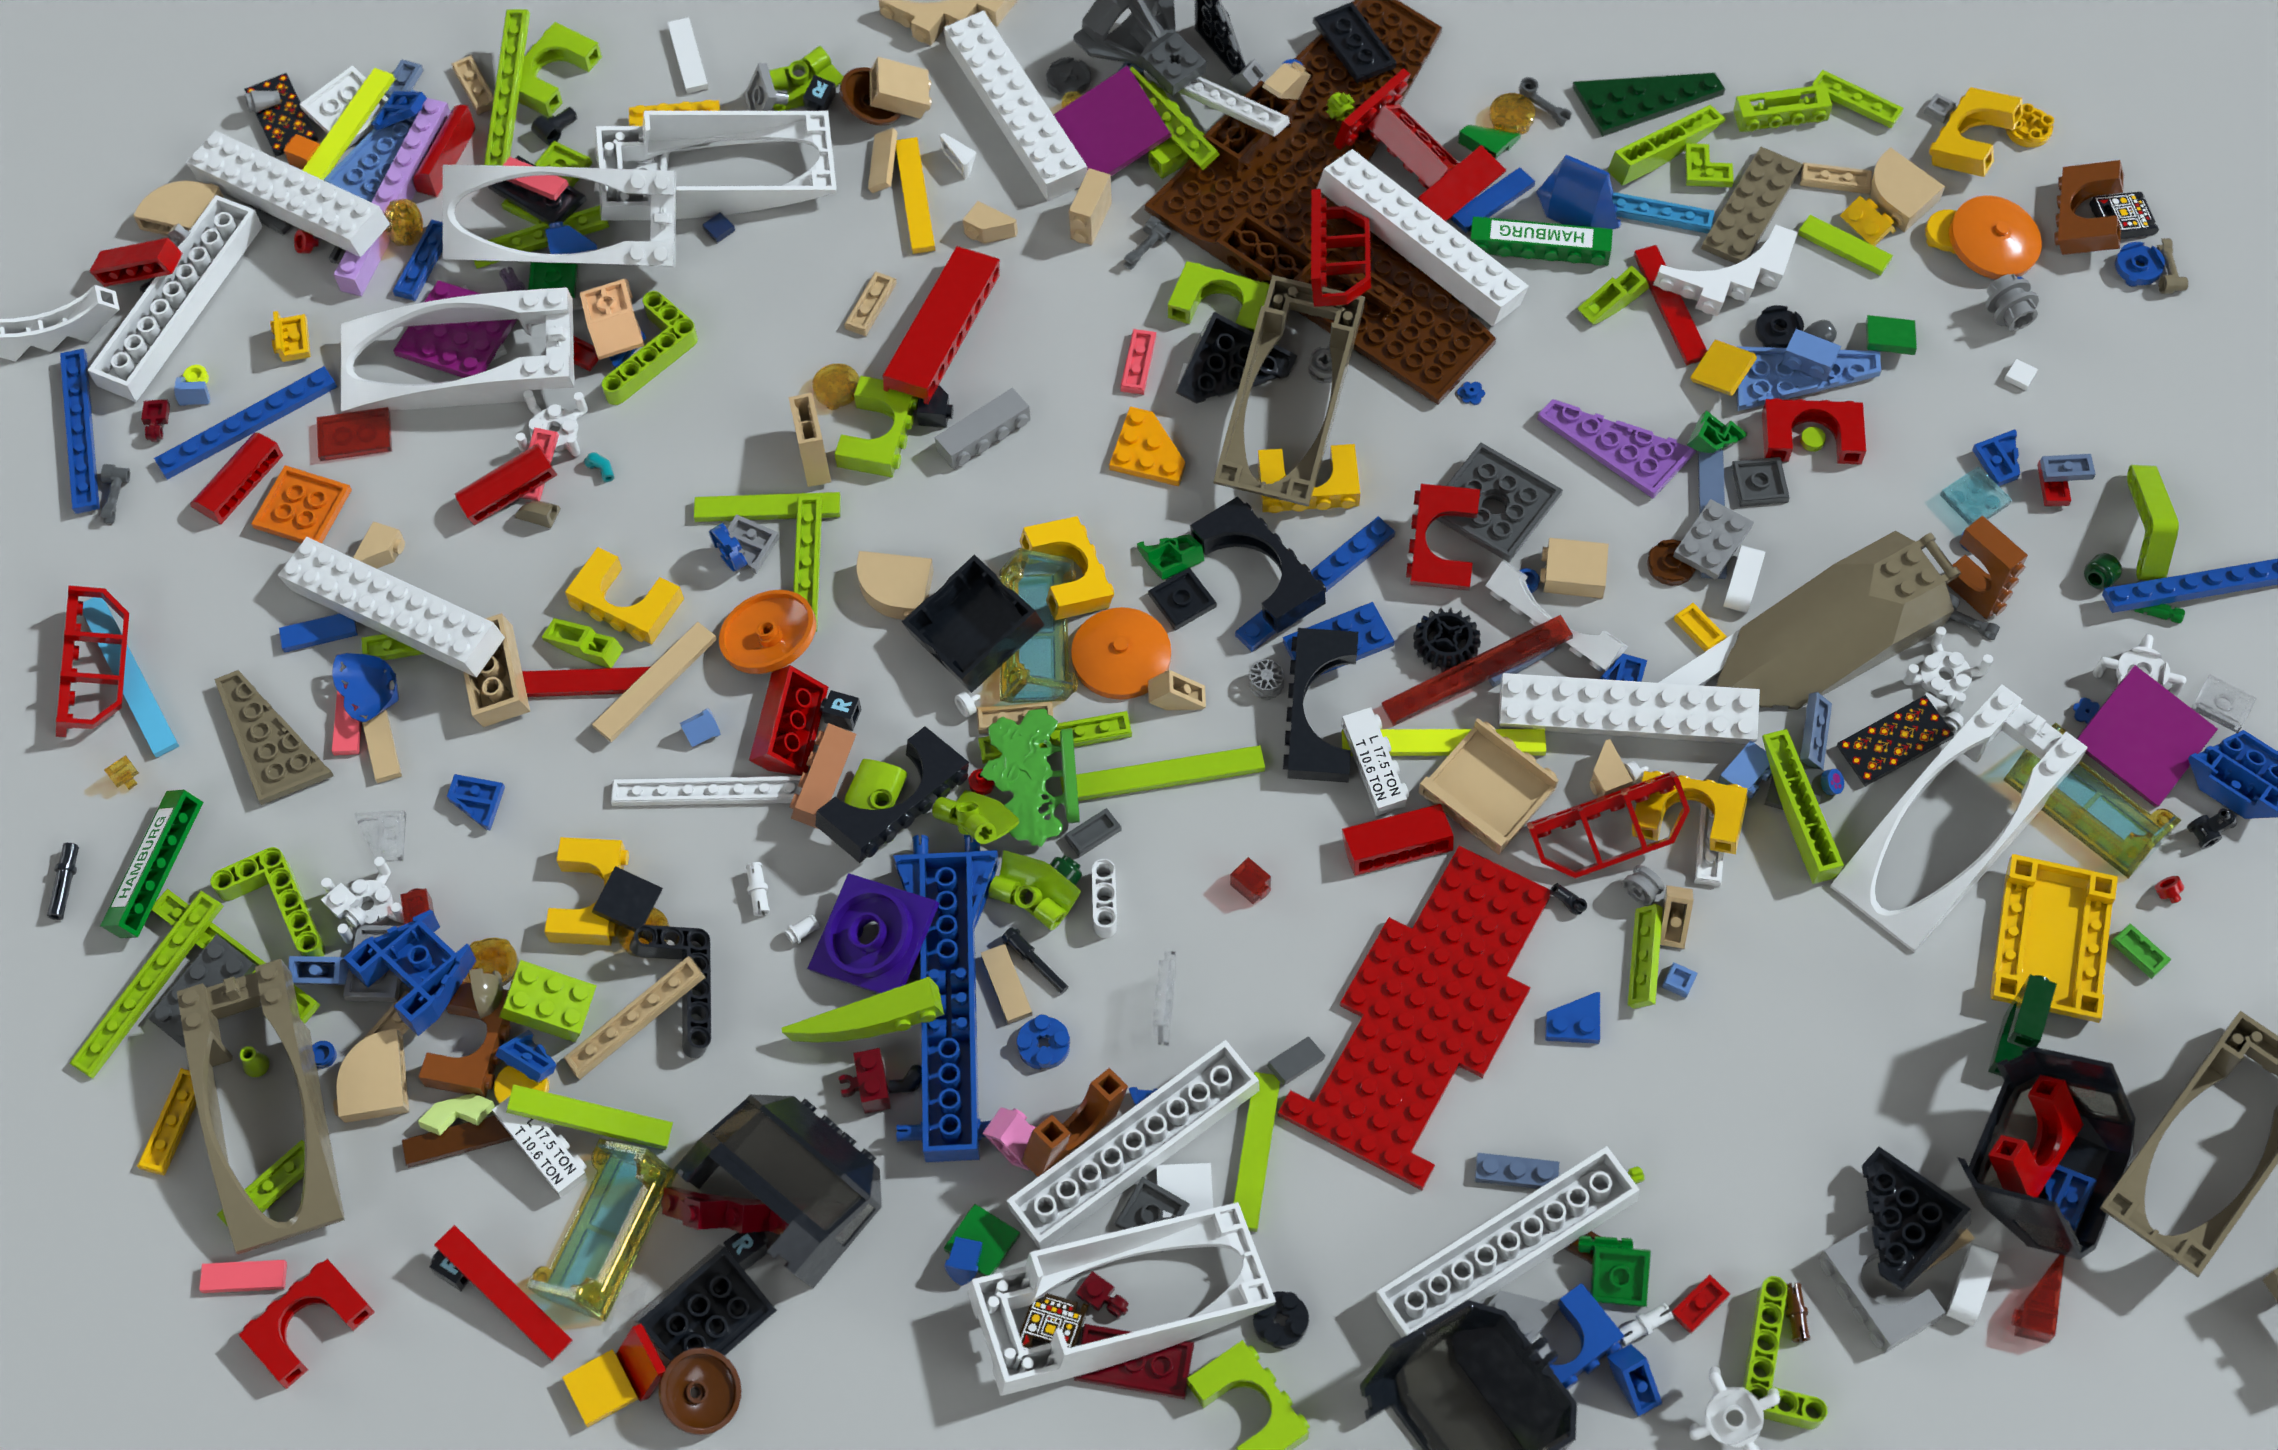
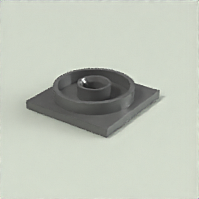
M1480 442L1446 485L1480 489L1477 518L1443 516L1436 520L1505 561L1510 562L1560 498L1563 489ZM1490 499L1499 500L1505 505L1506 510L1500 514H1491L1488 509L1482 508V504Z

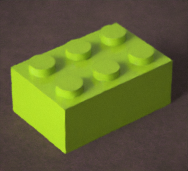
M520 960L499 1017L576 1042L581 1034L597 985Z

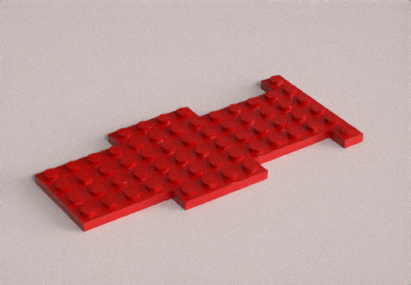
M1459 846L1413 928L1389 917L1342 998L1340 1007L1362 1017L1315 1102L1290 1090L1278 1111V1116L1422 1191L1435 1168V1164L1412 1153L1458 1067L1481 1078L1484 1077L1528 996L1531 987L1508 975L1552 896L1550 889Z

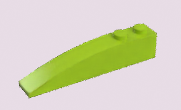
M1708 105L1616 150L1607 172L1623 186L1671 161L1685 151L1686 143L1696 144L1724 123L1726 118L1713 106Z
M1787 729L1764 734L1762 739L1776 789L1812 884L1835 879L1840 874L1844 864Z
M926 977L781 1027L782 1033L792 1042H841L875 1037L895 1031H906L918 1023L934 1021L936 1017L944 1015L938 985L930 977Z

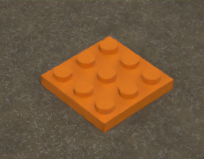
M285 465L251 524L254 529L302 543L306 537L323 543L352 489L348 484Z

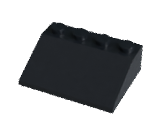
M718 1245L633 1319L637 1324L643 1325L650 1340L670 1362L680 1353L694 1348L712 1349L725 1356L777 1310L726 1247Z

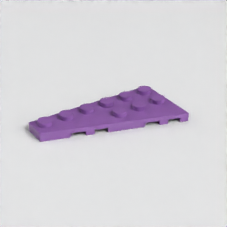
M1552 399L1537 417V420L1653 499L1697 452V450L1689 446L1676 443V439L1670 437L1664 439L1655 436L1652 431L1618 420L1613 422L1604 419L1603 415L1597 413L1591 415L1582 412L1579 407Z

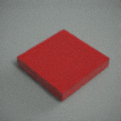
M638 1324L631 1328L618 1349L616 1356L641 1402L649 1399L660 1382L661 1376L665 1372V1367L643 1325Z

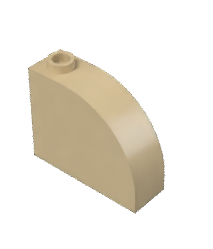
M1890 147L1879 158L1871 180L1870 196L1871 200L1878 206V212L1881 215L1884 213L1889 215L1894 220L1892 225L1906 232L1940 201L1945 186Z
M195 181L173 182L163 185L147 195L139 204L133 216L140 230L167 235L172 227L179 223L187 231H190L215 195L224 197L219 186L212 183L205 184Z
M807 393L788 397L807 486L811 487L830 483L831 478L813 394Z
M859 551L857 575L864 599L877 612L891 618L904 620L929 597L934 572L931 558Z
M398 1029L377 1032L364 1038L344 1058L337 1076V1099L333 1101L335 1115L343 1122L348 1123L409 1113L403 1035Z

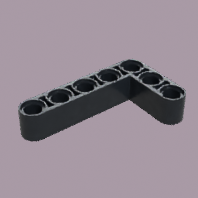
M641 925L635 930L630 941V950L634 955L644 958L678 959L682 961L689 956L705 976L701 982L691 989L699 991L702 996L694 995L691 990L682 996L683 1051L691 1058H699L703 1056L711 1042L710 936L705 930L699 928ZM638 939H646L649 944H643ZM665 940H671L675 945H668ZM691 942H698L701 947H695ZM696 1014L700 1016L702 1020L697 1021L693 1019L691 1015ZM691 1039H698L702 1045H695Z

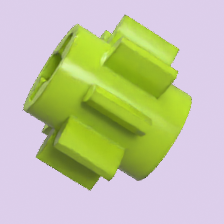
M1340 92L1335 93L1328 99L1327 106L1329 109L1326 112L1332 119L1335 118L1337 121H1343L1354 112L1352 105L1355 101L1349 94L1346 95L1344 92L1342 94Z

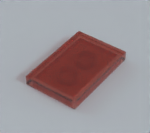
M389 408L317 417L319 460L327 461L392 451Z

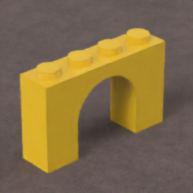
M1970 87L1965 96L1963 95L1960 98L1956 110L1951 112L1946 126L1941 128L1937 140L1932 142L1929 154L1932 156V166L1985 177L1994 162L1993 145L1967 139L1962 134L1966 130L1979 125H1991L2014 130L2023 116L2022 98Z
M1355 444L1331 445V477L1323 485L1314 488L1309 506L1261 495L1262 512L1279 513L1292 510L1300 512L1307 509L1327 510L1339 507L1348 509L1359 506L1360 485ZM1282 449L1258 450L1259 482L1262 483L1263 481L1266 484H1272L1286 477Z
M1078 516L1023 527L1019 542L1028 561L1050 556H1063L1074 561L1082 570L1083 577L1079 580L1050 586L1046 603L1054 620L1109 608L1114 597L1113 586L1111 583H1108L1105 577L1104 566L1099 564L1093 544H1090L1087 538L1086 527L1081 525Z
M597 547L565 591L568 604L576 611L580 612L582 610L588 613L596 621L601 622L603 620L609 623L612 628L619 632L625 631L631 634L639 642L645 641L653 644L684 600L680 586L659 577L645 598L639 603L628 607L614 606L605 600V595L622 571L618 556Z
M1644 771L1642 782L1664 773L1660 771ZM1679 775L1678 777L1686 800L1700 802L1706 805L1713 813L1714 821L1710 835V850L1736 855L1747 804L1748 788H1743L1737 784H1719L1708 779L1703 781L1695 780L1688 776ZM1676 788L1665 794H1660L1659 791L1650 794V799L1636 804L1635 814L1644 839L1658 841L1666 811L1675 803L1680 802ZM1632 823V837H1637Z
M560 837L556 861L562 872L595 874L604 880L605 887L615 866L623 869L624 865H628L629 851L625 850L622 840ZM595 902L583 909L548 908L544 932L551 943L611 946L612 938L617 935L618 924L592 913Z

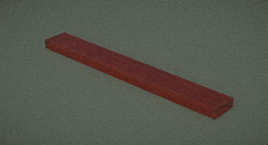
M1559 615L1381 702L1382 707L1392 725L1395 726L1572 639L1573 634L1563 617Z

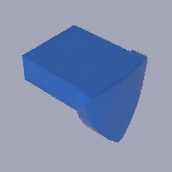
M955 1237L949 1260L945 1261L944 1266L950 1278L958 1285L963 1286L975 1278L979 1268L977 1265L982 1252V1242Z

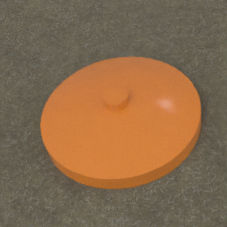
M1997 196L1974 197L1959 207L1950 222L1949 237L1955 253L1967 267L1982 276L1998 279L2004 275L2015 274L2016 277H2020L2032 268L2040 256L2042 240L2035 221L2023 208L2010 200Z
M770 590L756 594L735 607L725 619L719 633L721 652L733 668L744 673L764 674L779 670L799 658L809 647L816 632V616L808 601L795 592Z
M1111 608L1096 613L1080 626L1072 642V664L1079 680L1092 692L1110 699L1136 698L1148 693V680L1168 671L1171 662V644L1163 626L1149 614L1132 608Z

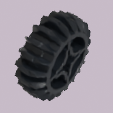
M1440 608L1438 614L1431 610L1429 617L1423 615L1421 623L1416 625V631L1413 634L1414 650H1417L1418 658H1423L1424 665L1432 663V670L1437 666L1441 667L1442 673L1446 668H1450L1454 672L1456 666L1463 670L1465 663L1471 664L1473 662V657L1478 655V649L1481 645L1480 630H1476V622H1470V615L1462 617L1461 610L1457 614L1453 613L1452 608L1448 612H1444ZM1435 630L1436 636L1433 637V640L1428 641L1427 636ZM1465 639L1466 645L1459 650L1458 644L1461 640Z

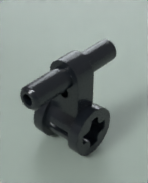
M2222 808L2218 814L2211 818L2208 815L2196 818L2187 825V828L2199 840L2198 845L2200 848L2206 849L2222 839L2221 832L2228 828H2234L2237 825V818L2231 810ZM2202 828L2207 833V836H2205V834L2203 833Z

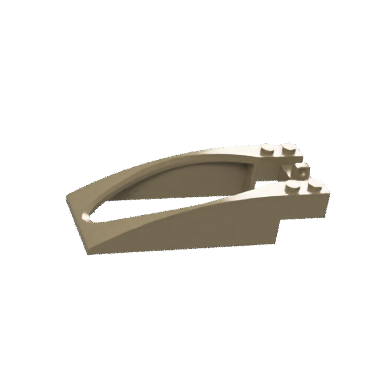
M1272 275L1265 304L1261 306L1213 484L1309 506L1362 317L1365 302L1364 296L1357 297L1348 305L1314 307L1312 284ZM1323 287L1322 294L1343 293V291ZM1290 310L1334 320V323L1331 324L1329 342L1332 362L1331 396L1320 432L1303 459L1286 477L1272 484H1266L1263 481L1261 483L1256 480L1249 469L1244 443L1245 413L1255 378L1264 360L1283 336Z
M282 959L256 966L255 973L239 978L230 977L224 979L223 983L206 988L202 983L177 991L186 1053L204 1140L235 1252L238 1255L345 1220L312 1047L311 1033L300 1019L292 973ZM262 1006L264 1016L275 1029L288 1054L297 1080L303 1111L305 1164L302 1198L296 1214L287 1222H276L264 1215L248 1196L229 1165L213 1067L230 1062L233 1059V1055L222 1044L218 1019Z
M2242 1011L2228 1025L2100 1207L2105 1213L2196 1277L2200 1276L2278 1164V1105L2273 1111L2266 1148L2252 1177L2239 1195L2225 1209L2199 1227L2174 1236L2159 1234L2157 1229L2153 1230L2145 1213L2147 1177L2158 1144L2172 1121L2198 1095L2225 1079L2245 1057L2244 1054L2260 1064L2268 1072L2278 1076V1035Z

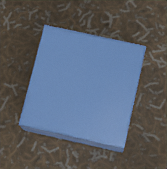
M1673 962L1662 988L1687 998L1698 973Z

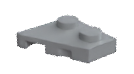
M736 514L727 528L730 534L729 537H736L742 547L739 553L743 554L752 572L757 574L780 538L779 532Z
M1501 1290L1488 1304V1306L1506 1311L1512 1320L1517 1323L1519 1329L1530 1343L1534 1341L1560 1308L1557 1304Z

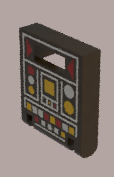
M1046 1293L1043 1301L1038 1299L1028 1308L1019 1333L1023 1349L1032 1348L1033 1339L1051 1343L1056 1329H1062L1068 1348L1076 1347L1089 1305L1083 1304L1079 1312L1076 1311L1078 1302Z

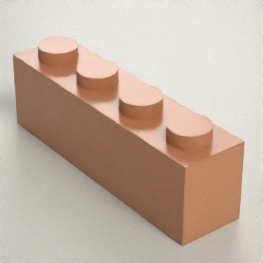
M829 723L825 732L819 731L815 741V745L819 746L817 752L811 751L806 764L810 767L808 774L803 772L798 787L802 788L800 795L794 794L789 807L794 809L791 819L817 828L815 826L816 812L832 799L857 734Z

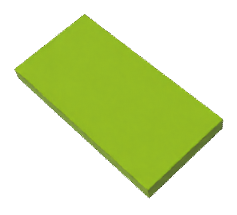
M553 141L534 165L541 167L589 168L592 165V160L571 148ZM559 176L561 178L566 179L568 185L572 188L580 179L575 177ZM506 199L501 204L504 210L534 225L544 223Z

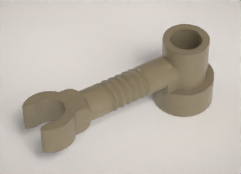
M2161 238L2162 245H2157V249L2165 259L2168 275H2161L2158 283L2159 291L2161 294L2186 291L2188 279L2187 277H2179L2173 258V242L2171 238Z

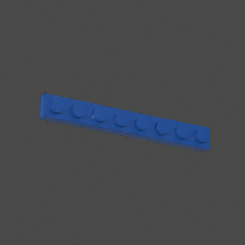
M84 348L60 353L72 509L75 514L100 509L89 375L87 371L88 363L87 353Z
M325 366L155 457L154 460L168 480L337 388V385Z
M1379 516L1376 517L1311 570L1312 576L1316 580L1319 579L1323 582L1327 592L1394 538L1395 530ZM1261 610L1235 631V637L1253 652L1273 636L1276 631L1265 621Z
M2278 559L2104 588L2102 596L2111 612L2116 613L2278 585Z

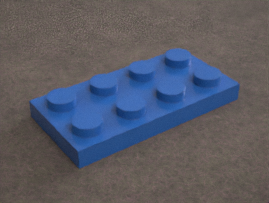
M1373 602L1307 627L1310 629L1358 632L1356 661L1394 646V639ZM1298 631L1283 637V644L1292 660H1296V652L1291 651L1292 636H1297ZM1341 665V666H1337V667H1334V668H1332V669H1329L1328 671L1324 672L1323 674H1325V673H1327V672H1330V671H1332V670H1335V669H1337V668H1340V667H1342V666H1345V665Z

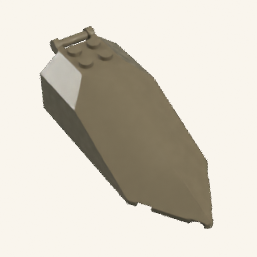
M1895 530L1833 564L1742 626L1736 643L1731 649L1716 682V687L1760 689L1759 707L1772 708L1773 705L1788 706V709L1798 710L1808 704L1809 694L1818 692L1823 696L1933 635L1937 627H1943L1954 611L1946 584L1956 579L1961 572L1957 567H1953L1941 551L1932 533L1926 534L1915 542ZM1926 547L1945 574L1940 575L1922 549Z

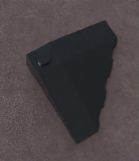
M1195 0V31L1233 76L1239 74L1246 64L1234 33L1230 16L1221 0Z
M1213 312L1201 332L1175 393L1196 404L1204 402L1207 398L1213 396L1221 397L1235 393L1240 386L1254 332ZM1276 344L1260 367L1252 387L1265 384L1267 380L1277 377L1279 379L1288 377L1298 355Z
M1878 1146L1862 1165L1863 1178L1867 1179L1868 1191H1866L1869 1213L1873 1215L1874 1226H1872L1874 1246L1875 1249H1878L1880 1258L1878 1271L1881 1277L1903 1292L1952 1246L1971 1224V1208Z

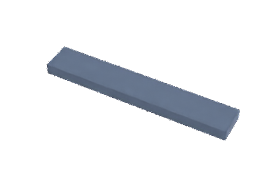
M1722 449L1714 453L1698 451L1699 515L1710 499L1725 506ZM1727 565L1718 579H1726ZM1701 572V578H1712Z

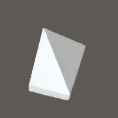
M945 133L941 134L942 151L966 180L970 177L977 152Z

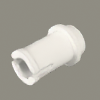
M811 914L794 926L789 925L788 929L785 930V934L792 944L796 942L799 944L802 938L820 929L816 918Z

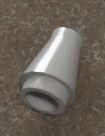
M250 90V93L245 94L249 112L255 111L257 113L274 105L281 104L278 90Z

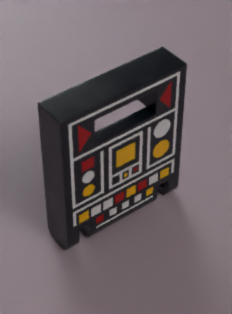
M2142 192L2093 196L2089 203L2095 218L2107 217L2105 214L2107 208H2109L2112 216H2118L2121 239L2155 235L2159 231L2147 201L2143 199L2144 195Z

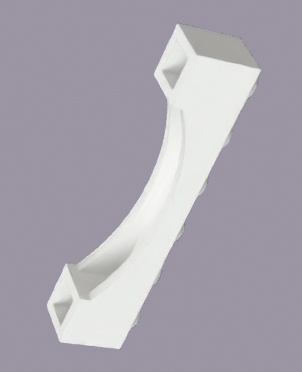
M1502 561L1485 585L1491 589L1489 593L1491 596L1501 602L1505 599L1511 603L1509 607L1511 610L1521 616L1523 613L1531 618L1529 620L1531 624L1539 629L1543 627L1551 632L1549 636L1559 643L1565 641L1571 646L1569 650L1580 658L1585 655L1591 660L1589 664L1600 672L1603 669L1608 670L1628 648L1627 645L1608 632L1602 631L1600 635L1583 634L1556 621L1542 609L1532 596L1525 581L1528 576L1507 562Z

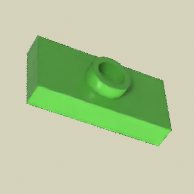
M2131 923L2111 941L2113 946L2151 979L2171 961L2163 951Z

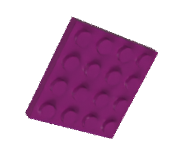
M438 280L424 302L480 293ZM518 319L408 326L393 351L397 357L466 378L487 370L499 347L504 343Z

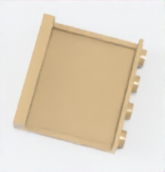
M1477 718L1472 730L1429 778L1426 776L1423 779L1418 793L1434 805L1441 804L1446 815L1500 855L1556 790L1559 779H1557L1556 774L1552 770L1543 768L1536 763V759L1531 754L1523 753L1510 738H1503L1498 734L1490 723L1482 722Z

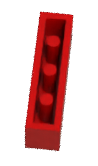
M169 238L103 250L99 252L89 272L104 287L170 275L174 272L183 253Z

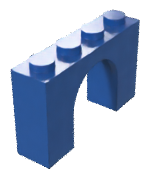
M1582 1283L1561 1297L1558 1302L1559 1310L1576 1330L1581 1342V1352L1573 1361L1562 1365H1550L1556 1377L1567 1390L1579 1381L1577 1377L1584 1371L1590 1374L1600 1366L1599 1360L1606 1355L1608 1356L1620 1350L1625 1337Z

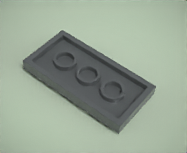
M216 934L147 1018L186 1049L177 991L202 983L207 988L223 983L224 979L230 977L239 978L252 974L257 965Z

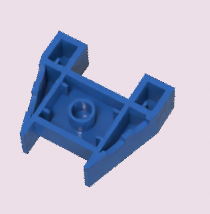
M431 909L413 917V921L405 925L387 929V933L374 938L372 936L365 939L343 957L350 971L367 988L391 970L411 989L394 1007L401 1020L417 1036L421 1035L440 1018L466 978L469 970L477 961L468 944H465L455 953L434 933L440 928V925Z

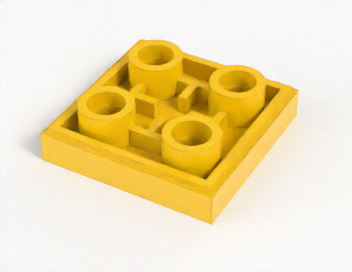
M1714 340L1690 378L1694 383L1733 396L1757 357L1755 353Z
M613 1349L562 1376L587 1427L638 1400Z

